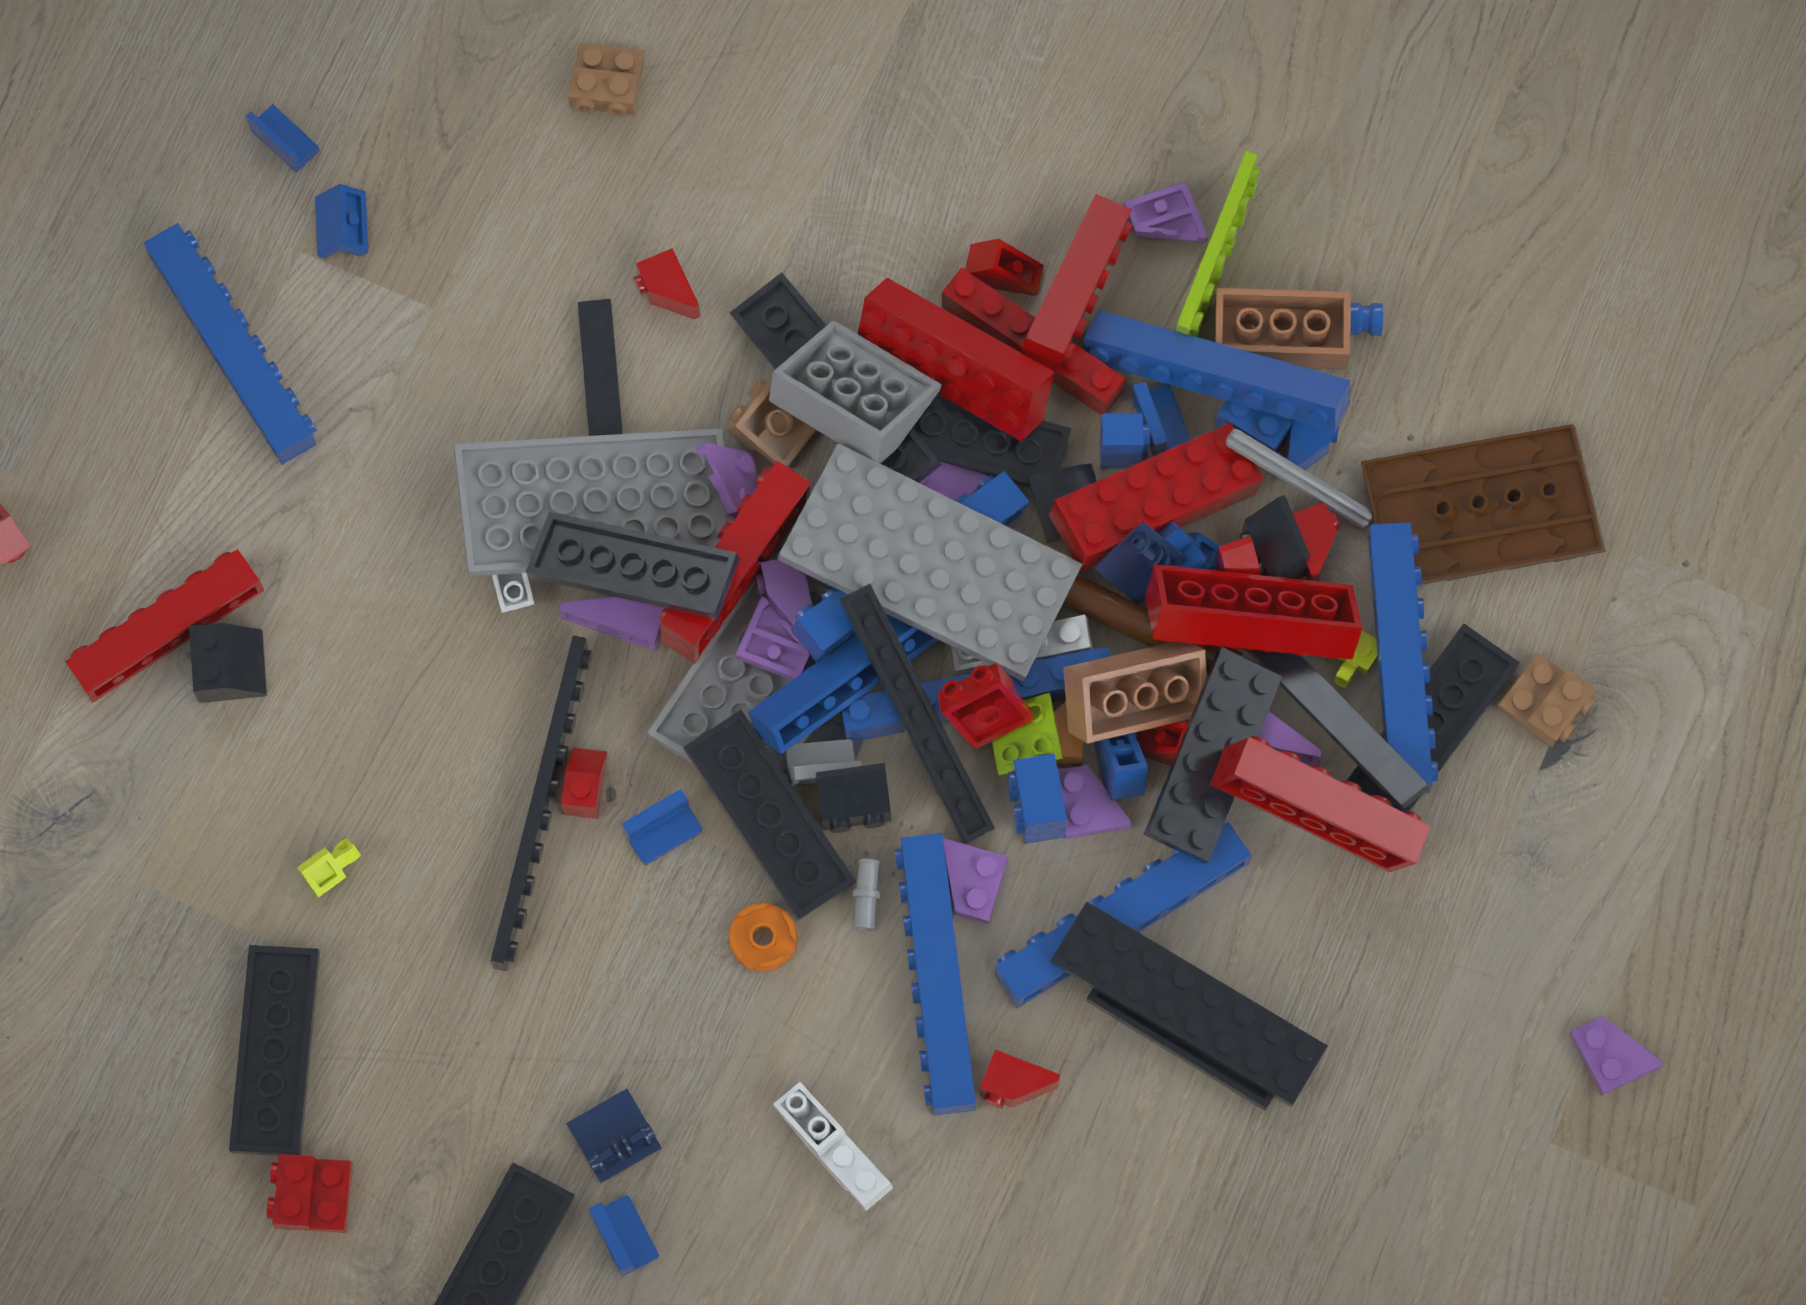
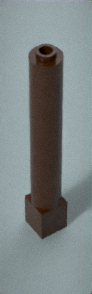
M1076 576L1062 604L1063 606L1079 614L1086 615V617L1149 647L1171 643L1152 638L1148 609L1081 576ZM1197 645L1205 649L1207 674L1217 650L1223 646ZM1223 647L1241 657L1243 656V653L1238 650Z

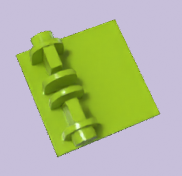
M1050 693L1024 700L1032 709L1034 720L992 741L998 776L1007 775L1008 772L1013 771V760L1055 753L1056 760L1063 759Z

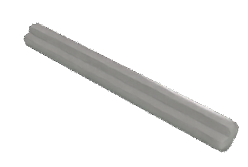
M1233 429L1226 439L1227 447L1319 503L1324 502L1327 508L1360 528L1366 527L1370 522L1372 512L1368 508L1240 430Z

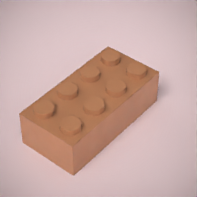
M1216 288L1214 300L1215 343L1305 368L1347 369L1350 358L1351 292Z
M1171 642L1063 667L1068 732L1085 743H1091L1190 719L1207 677L1205 649L1194 643Z

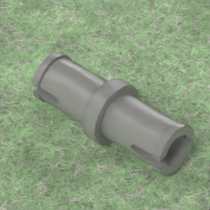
M858 860L857 889L853 890L852 896L856 899L853 925L855 930H875L876 901L880 900V892L877 891L878 869L880 865L878 860Z

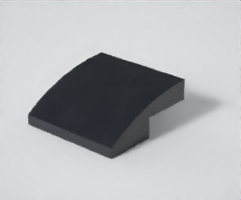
M1092 463L1061 468L1028 477L1029 487L1047 543L1061 539L1049 517L1054 501L1097 482Z

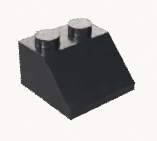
M1282 495L1244 519L1242 532L1239 533L1240 539L1251 536L1261 575L1300 579L1306 575L1310 553L1285 495Z
M228 623L189 626L193 692L199 703L267 696L263 630Z
M885 763L816 772L817 793L823 830L830 829L831 833H843L851 830V826L864 825L865 828H877L885 825L886 821H891Z

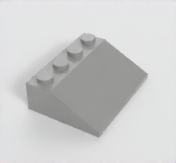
M833 320L773 371L769 401L839 444L877 463H882L899 447L940 391L941 384Z

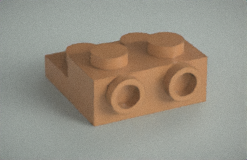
M579 43L568 95L570 108H575L583 113H591L594 110L604 111L617 117H623L626 114L635 115L644 61V50Z
M772 377L765 381L759 379L747 393L752 398L744 407L742 404H739L729 415L728 420L732 423L727 431L749 450H757L773 465L776 461H779L788 467L816 429L769 401Z
M1538 653L1498 704L1497 709L1553 748L1559 740L1565 743L1576 728L1572 724L1579 714L1585 717L1593 707L1596 700L1592 696L1596 689L1569 669L1564 672Z

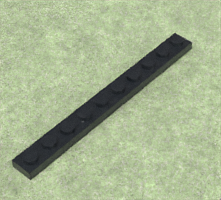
M574 635L572 637L490 960L493 969L507 972L509 962L514 963L519 948V942H515L517 929L523 930L526 922L527 909H523L526 896L531 897L534 890L536 878L531 876L534 863L540 864L544 844L539 843L542 830L548 831L551 823L552 811H549L548 807L550 799H556L558 795L560 779L556 778L558 767H564L568 755V746H564L567 733L572 734L574 731L576 714H572L575 701L581 702L583 696L584 682L580 681L583 669L589 670L592 660V650H588L587 639Z

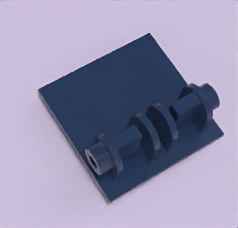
M1142 521L1094 568L1134 602L1140 604L1146 598L1145 595L1154 564L1182 567L1187 557L1146 522Z
M628 1089L621 1091L566 1123L600 1183L605 1182L662 1149L655 1137L654 1131L645 1120Z

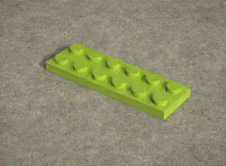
M1245 151L1178 320L1176 332L1194 337H1199L1203 316L1207 315L1210 310L1215 286H1219L1226 258H1230L1238 228L1241 229L1243 226L1249 200H1253L1259 184L1258 178L1261 168L1256 167L1258 154Z

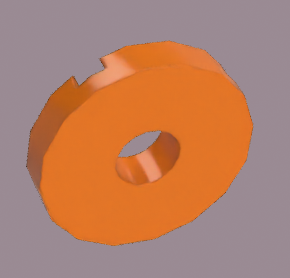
M765 902L751 904L739 911L731 924L728 934L731 952L738 963L749 970L762 973L777 970L788 963L795 953L798 941L796 925L789 913L778 906ZM759 929H767L773 934V939L767 945H758L753 940L755 932Z

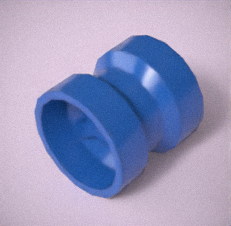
M1351 302L1350 335L1368 332L1370 336H1381L1383 328V303H1371L1369 306H1362L1358 302Z

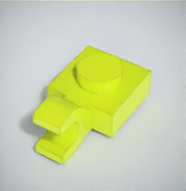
M1364 631L1361 632L1353 660L1338 658L1344 663L1336 674L1335 684L1346 689L1357 670L1365 675L1368 673L1377 658L1376 638Z
M345 838L335 846L331 854L324 847L298 866L297 869L313 892L320 897L346 878L342 869L356 861L361 854L355 845L351 844L348 838Z

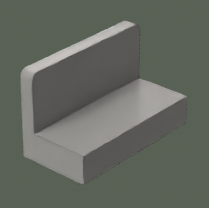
M850 739L794 744L785 751L787 776L792 786L817 784L816 772L862 766L861 760L855 761L853 743Z

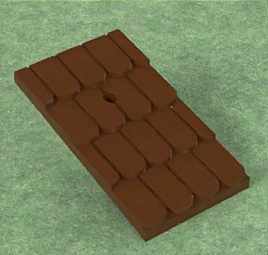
M1574 424L1361 461L1375 524L1411 523L1412 534H1418L1419 554L1414 555V566L1421 567V585L1445 580L1452 581L1506 569L1513 570L1552 561L1559 562L1606 552ZM1520 496L1519 500L1514 502V499Z

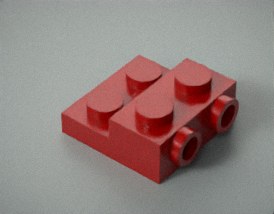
M997 662L990 666H977L972 671L971 676L959 682L956 680L948 681L944 684L942 690L937 693L941 713L975 750L1034 720L1032 709L1015 691L1013 680Z
M279 1154L278 1163L272 1162L270 1169V1183L276 1184L275 1197H269L267 1201V1218L273 1219L272 1224L276 1229L346 1233L352 1161L316 1159L315 1156Z

